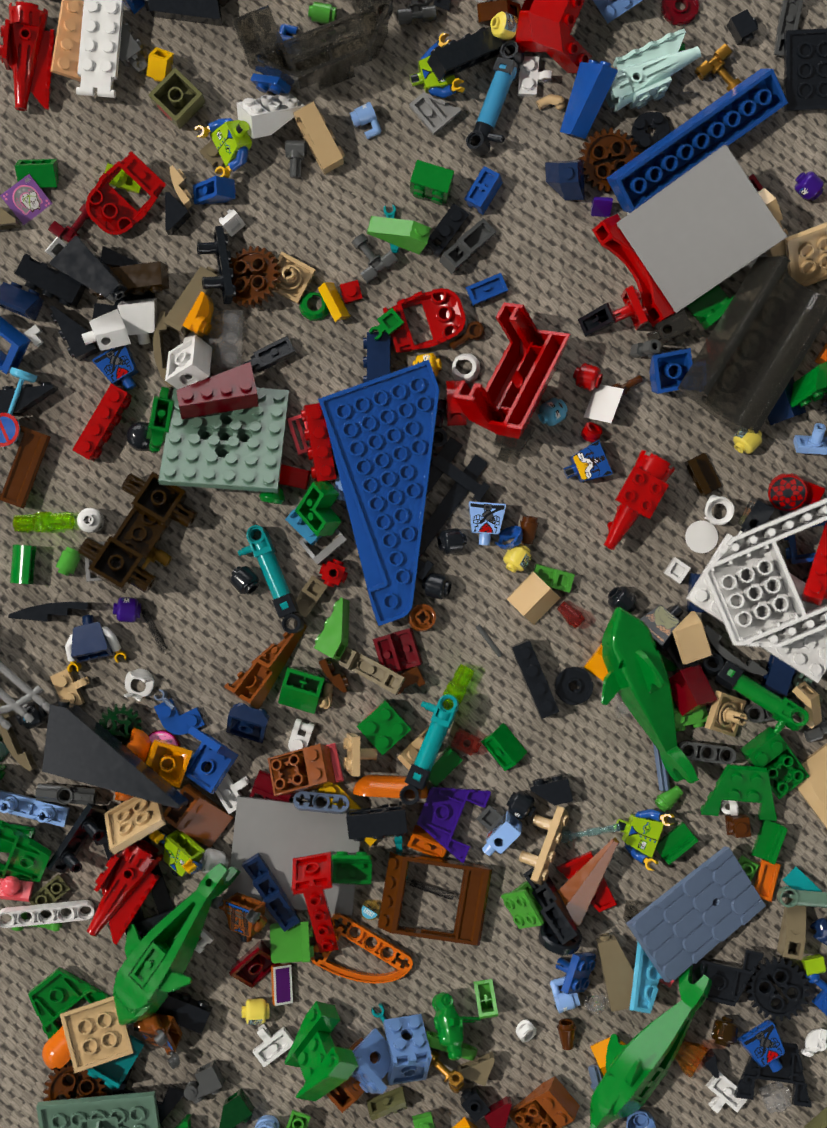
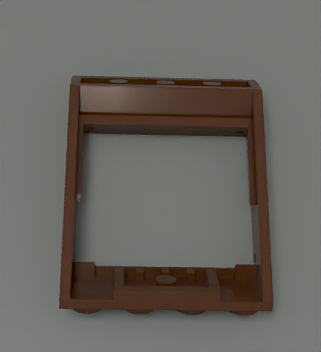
M20 426V432L24 434L2 494H0V500L24 509L51 437Z
M390 851L378 928L393 934L479 946L492 869L475 863H462L455 860ZM409 862L464 870L453 933L399 926Z

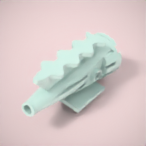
M685 29L668 33L657 41H651L642 48L633 49L628 54L615 58L613 66L614 68L617 67L618 72L605 97L610 109L614 107L613 112L619 111L629 103L630 109L635 107L639 109L647 105V102L652 99L657 101L663 98L672 81L671 76L701 57V51L698 46L679 52L686 33Z

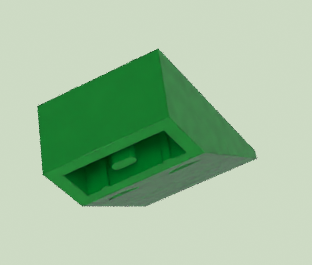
M769 726L739 750L751 766L767 768L771 791L778 799H781L807 779L809 775L781 735H775L773 733L774 729Z

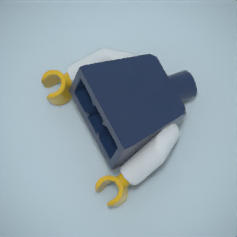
M93 615L82 617L83 625L73 628V634L70 635L65 645L67 660L70 662L67 670L70 673L73 671L72 665L76 666V671L79 672L82 667L80 662L112 656L113 652L116 653L114 659L117 663L120 662L117 657L119 654L123 655L125 660L127 659V654L120 650L121 645L116 635L100 622L94 623Z

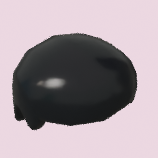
M137 422L127 430L126 439L128 445L134 450L143 451L149 449L150 439L146 438L149 423Z

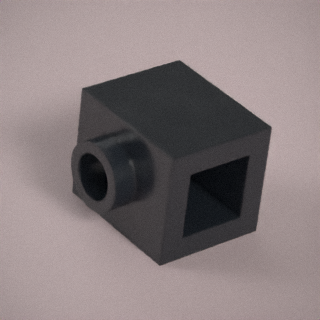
M748 9L731 17L726 25L737 45L742 42L747 44L752 41L758 30V23L750 15Z
M476 1086L467 1088L462 1092L460 1097L461 1105L475 1123L491 1111L489 1102Z

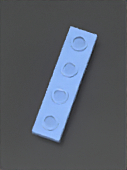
M816 423L811 436L795 435L793 442L796 453L827 455V437H824L826 426L822 423Z
M0 790V812L37 820L40 823L45 822L61 827L66 826L70 807L48 801H37L36 798Z

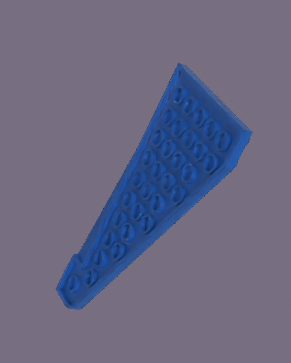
M429 360L318 399L325 417L371 606L378 626L405 617L413 605L439 397V387Z

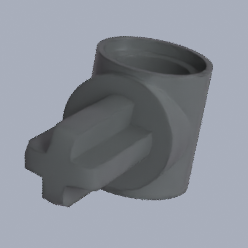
M286 140L285 155L290 160V177L300 178L301 161L307 156L306 140Z

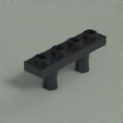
M215 226L214 242H197V254H215L219 276L202 277V288L220 289L222 291L223 304H231L233 297L236 296V287L232 285L231 281L233 279V268H229L231 255L230 251H227L226 245H228V235L224 234L223 226Z
M87 804L47 864V868L50 871L65 873L69 867L71 872L77 873L82 869V864L76 858V855L89 836L95 841H99L103 837L104 833L97 826L106 812L103 806Z

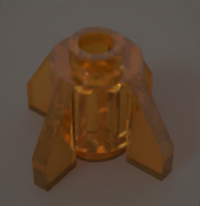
M686 1041L681 1044L675 1059L684 1074L690 1078L693 1076L708 1048L699 1043Z

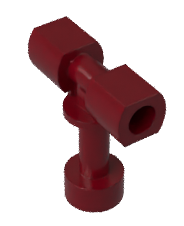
M83 204L79 209L81 214L71 227L67 225L64 228L54 221L48 230L56 237H59L61 240L64 239L68 243L75 235L79 237L80 234L77 232L88 218L90 219L86 211V205Z

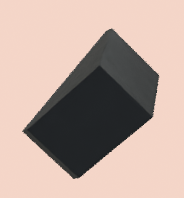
M165 192V230L168 235H173L191 215L170 192Z
M605 303L579 318L578 321L586 337L613 325L616 319L609 303Z

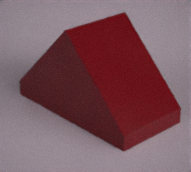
M506 1096L490 1105L491 1111L484 1115L490 1128L506 1127L512 1106L511 1097Z

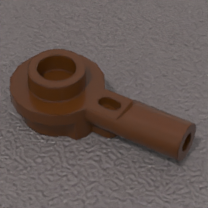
M478 321L470 322L466 327V333L451 342L450 346L455 350L469 339H481L484 335V326Z
M638 375L623 385L617 383L612 385V387L624 389L622 396H624L631 390V387L643 382V380Z

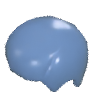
M639 1109L630 1116H627L626 1128H656V1123L648 1111Z

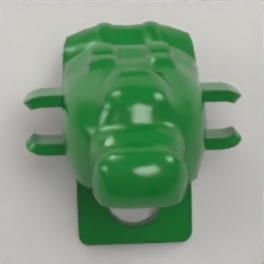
M441 992L435 995L432 1000V1007L436 1011L434 1017L435 1029L438 1032L440 1045L446 1047L448 1058L455 1061L462 1057L463 1023H476L481 1021L479 1017L459 1016L455 1010L452 996Z

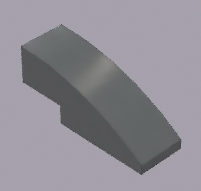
M484 218L481 219L442 254L439 262L453 274L496 231Z

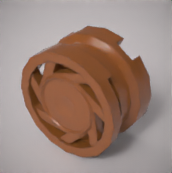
M427 604L416 605L409 612L408 616L410 626L419 632L430 629L436 620L434 609Z

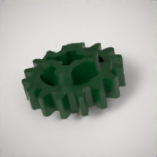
M124 703L121 708L115 704V709L112 710V708L108 707V713H102L104 719H99V724L126 745V741H130L132 730H129V726L133 722V727L141 730V725L139 724L141 723V718L137 717L139 715L138 711L132 712V706L126 709ZM111 719L112 724L107 727V723ZM117 722L120 724H124V728L121 725L117 726Z

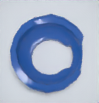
M519 526L505 528L499 533V541L495 542V544L505 550L518 546L522 542L524 535L522 528ZM515 538L511 543L503 545L505 541Z

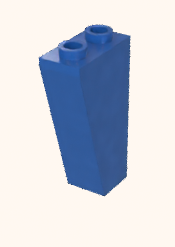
M589 60L588 63L580 62L560 129L561 133L586 139L618 72L617 69L611 67V63Z

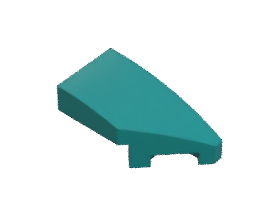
M796 866L783 879L794 890L822 892Z

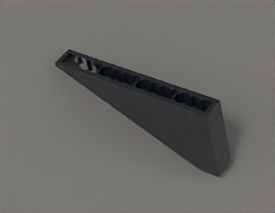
M60 699L58 702L50 704L42 772L177 809L188 804L186 797L78 705L71 704L69 700Z

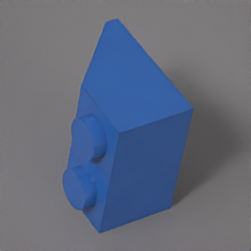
M691 348L652 355L649 371L652 392L660 394L695 387Z

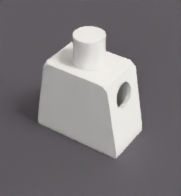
M157 298L121 301L117 306L128 335H137L140 345L149 344V333H154L157 321Z
M118 309L90 320L89 323L92 331L81 334L85 345L97 342L100 350L131 344Z

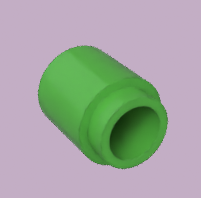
M314 2L313 5L309 6L308 17H311L312 22L328 25L330 23L335 24L337 7L320 2Z
M69 547L62 551L56 565L59 568V573L69 576L70 573H75L81 559L78 551Z

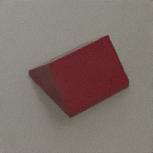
M700 665L680 670L669 678L672 697L682 717L718 700Z
M261 940L232 965L229 974L253 988L271 972L272 965H279L280 963H272L271 950Z

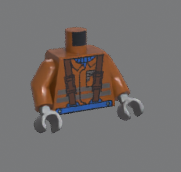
M238 892L226 900L220 896L212 900L210 907L214 909L219 908L224 911L230 930L240 933V940L242 942H250L252 936L262 931L268 922L264 916L265 902Z
M153 1014L147 1019L134 1022V1031L140 1032L147 1043L165 1048L167 1055H171L167 1059L168 1064L172 1069L176 1068L180 1064V1060L175 1052L183 1033L174 1017Z

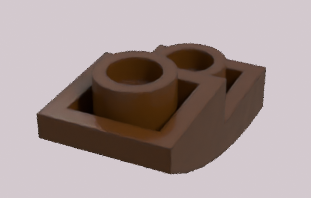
M325 658L318 661L331 683L343 693L347 692V687L350 684L346 675L342 676L341 673L333 675L335 668L331 660L328 661Z

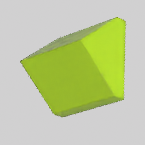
M821 954L805 956L801 960L807 976L826 972L824 957Z

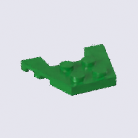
M727 764L716 782V787L713 792L709 793L708 800L700 809L701 815L719 816L721 800L760 803L758 811L759 820L777 821L767 768Z
M0 820V839L13 844L6 865L0 863V878L4 879L5 876H15L23 881L40 882L52 851L8 823Z
M60 967L28 993L36 1015L39 1016L42 1023V1029L48 1039L61 1028L55 1020L61 1013L66 1012L83 997L89 1003L110 997L107 993Z

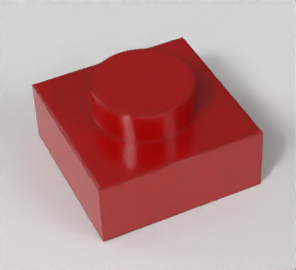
M358 280L339 284L344 304L363 300Z

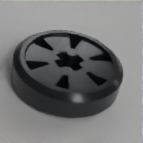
M544 921V924L540 927L539 940L552 953L571 955L580 948L582 934L578 927L575 926L579 934L562 945L547 921Z

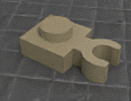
M213 140L199 151L213 167L217 163L222 167L225 165Z

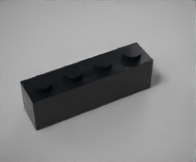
M491 26L488 28L482 27L472 35L468 33L458 41L452 40L444 47L438 46L434 48L427 63L437 79L441 81L499 55L504 42L502 39L493 36Z
M527 639L510 646L539 717L543 719L560 712L530 640Z
M173 991L168 993V997L155 1014L173 1016L178 1025L202 1034L213 1007L209 1006V1002L205 1000L197 1001L192 999V996L188 993L181 992L180 994Z

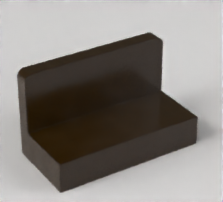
M702 453L684 462L701 497L722 486L706 453Z

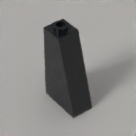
M144 0L146 10L150 11L153 17L217 26L223 25L219 0Z
M77 235L49 262L53 267L113 302L121 299L124 292L128 289L88 243Z

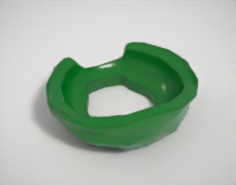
M310 292L304 295L299 304L301 314L311 321L323 320L330 312L323 298L321 299L322 307L318 311H312L307 307V302L313 296L322 298L321 294Z

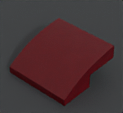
M412 627L373 639L380 664L389 669L399 672L423 664Z

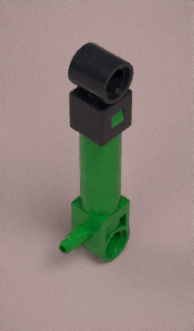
M712 653L711 656L704 659L702 670L707 676H717L715 681L730 691L734 689L773 714L772 718L778 721L773 730L775 735H779L785 726L790 730L799 731L807 724L809 715L804 708L786 697L782 699L743 674L744 670L727 660L724 664V660L719 654ZM708 662L716 663L717 668L710 667ZM793 716L800 717L801 723L795 722Z

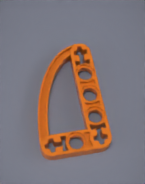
M341 913L333 914L331 917L337 941L342 935L393 966L396 970L382 974L351 970L327 960L331 951L322 952L323 958L319 957L316 959L315 953L314 957H310L315 965L328 972L363 983L379 984L398 980L405 976L413 966V959L409 953ZM342 918V923L346 926L347 922L351 924L348 926L347 931L344 932L345 927L343 925L335 926L336 922L334 919ZM357 927L361 933L359 936L353 937L350 934V929ZM369 937H374L377 940V944L374 947H369L366 944V940ZM316 942L313 948L314 952L318 953L319 949ZM390 947L394 953L392 956L386 957L382 953L383 949ZM397 952L400 953L398 958L402 960L407 958L409 965L401 966V961L396 959V962H393Z

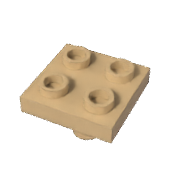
M281 252L278 257V264L282 267L278 270L282 273V276L278 277L281 283L276 284L279 290H273V292L299 304L316 269Z
M716 691L715 696L718 700L712 702L705 728L735 737L738 726L746 724V721L741 720V718L747 720V715L743 713L746 700Z
M347 733V738L343 740V747L346 749L343 767L351 776H360V760H377V749L360 748V736L355 733Z

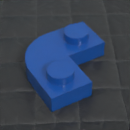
M169 699V701L176 707L173 699ZM164 702L154 706L163 727L172 734L184 735L187 734L191 726L199 728L206 724L198 707L180 715L177 707L175 710H171Z

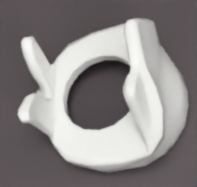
M711 495L705 506L706 517L704 519L710 521L712 525H724L733 518L735 505L726 497ZM716 504H723L726 507L727 512L722 519H716L712 515V508Z
M145 669L129 671L125 678V689L128 693L124 694V697L132 696L138 702H141L142 697L149 696L154 688L155 680L153 675ZM133 679H139L146 684L143 692H136L132 689L131 682Z

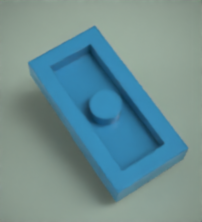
M296 508L293 509L285 520L313 546L322 536L317 537L296 513Z

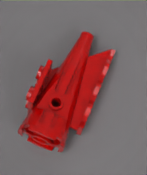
M16 2V6H12V3L9 4V19H5V25H1L3 45H0V57L6 70H10V68L13 70L15 109L27 111L31 92L45 110H49L52 72L50 71L54 52L55 31L54 29L45 31L48 10L45 8L43 11L39 10V5L29 2Z
M640 451L635 466L615 499L621 504L616 508L617 512L614 520L607 524L609 533L603 544L611 550L615 549L640 514L648 519L651 518L669 486L666 481L673 474L675 468H669L670 463L651 453L650 456L645 455L646 451Z
M141 839L128 846L119 854L116 853L114 856H111L106 864L108 869H105L95 881L97 886L94 890L98 892L102 889L103 897L87 929L90 935L96 937L109 922L113 943L115 945L118 944L128 929L129 924H131L156 882L161 877L158 874L154 875L151 873L163 858V854H157L159 850L155 846Z

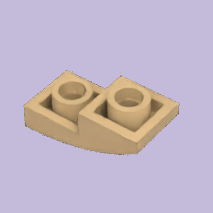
M172 165L170 167V175L173 186L183 205L188 209L193 204L190 201L192 196L185 188L187 186L185 182L187 177L180 168L176 170Z

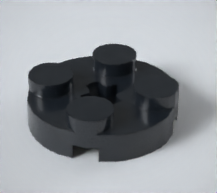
M660 112L641 114L636 118L631 129V137L634 144H637V147L647 150L670 133L669 123ZM648 127L655 130L653 136L646 134Z
M573 666L563 669L559 672L554 682L555 693L561 701L569 705H578L587 701L593 692V682L590 675L579 667ZM574 680L577 681L576 684L579 688L570 691L569 683H573Z

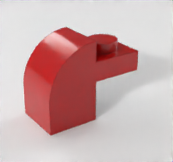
M465 380L446 381L447 426L467 425V416L453 397L461 381Z

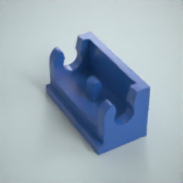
M484 166L464 198L470 208L475 207L480 214L484 215L503 183L501 175Z

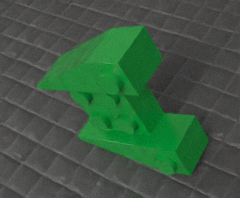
M319 1001L314 1003L306 1014L284 1062L285 1065L301 1068L305 1084L296 1095L298 1099L316 1102L347 1081L358 1067L353 1050L336 1047L330 1035L340 1021L335 1005Z

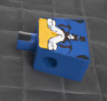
M599 440L570 457L573 465L563 468L567 479L577 475L580 482L607 477L613 474Z

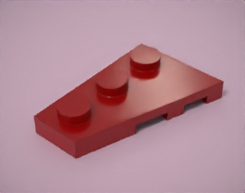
M589 851L558 865L556 868L569 880L594 855L592 851ZM604 877L596 895L591 901V904L598 912L617 905Z

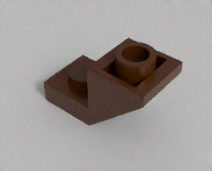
M510 0L477 4L478 22L490 26L492 18L501 11L514 15L519 20L521 4Z

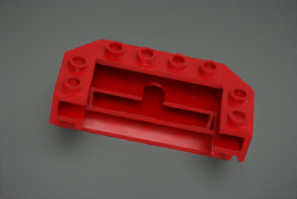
M525 0L519 13L515 40L522 52H546L567 73H577L580 62L588 63L592 57L571 35L585 0Z
M504 302L497 313L496 319L510 343L504 351L499 364L496 366L491 379L488 381L485 389L479 383H475L472 389H470L465 381H461L453 397L470 421L497 435L519 439L524 433L556 371L568 343L570 333L539 330L536 328L524 305Z

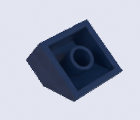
M3 282L0 285V307L36 321L44 302L39 297L40 293L31 289L28 292L22 290L23 286L15 282H11V284Z

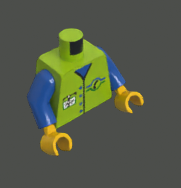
M442 33L439 36V41L431 46L418 62L419 72L409 75L412 87L423 84L425 93H430L432 96L446 98L455 94L456 91L462 93L465 90L464 87H459V84L464 81L459 78L455 79L454 75L439 81L427 63L434 48L438 46L444 47L452 41L447 40L445 42L446 37L449 36L447 33Z
M221 118L209 123L207 127L196 126L194 130L199 131L202 129V134L197 137L206 138L209 132H212L210 136L226 168L218 166L215 169L217 174L223 172L220 177L229 178L231 171L234 172L247 162L252 140L247 133L250 126L246 121Z
M653 809L638 811L635 815L631 814L628 822L618 819L615 825V830L624 833L622 840L625 842V848L630 855L645 865L650 871H655L650 867L651 862L659 865L657 860L649 859V857L652 858L662 829L664 825H673V823L667 821V817H675L673 814L664 815V813Z
M177 829L167 835L155 830L149 835V838L156 844L159 842L163 843L164 861L172 868L173 875H192L202 870L203 865L200 860L205 850L185 833Z

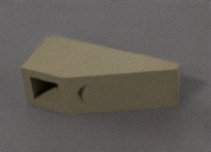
M786 897L785 904L790 903L793 898ZM795 905L790 908L784 906L777 951L783 957L803 960L806 942V906Z

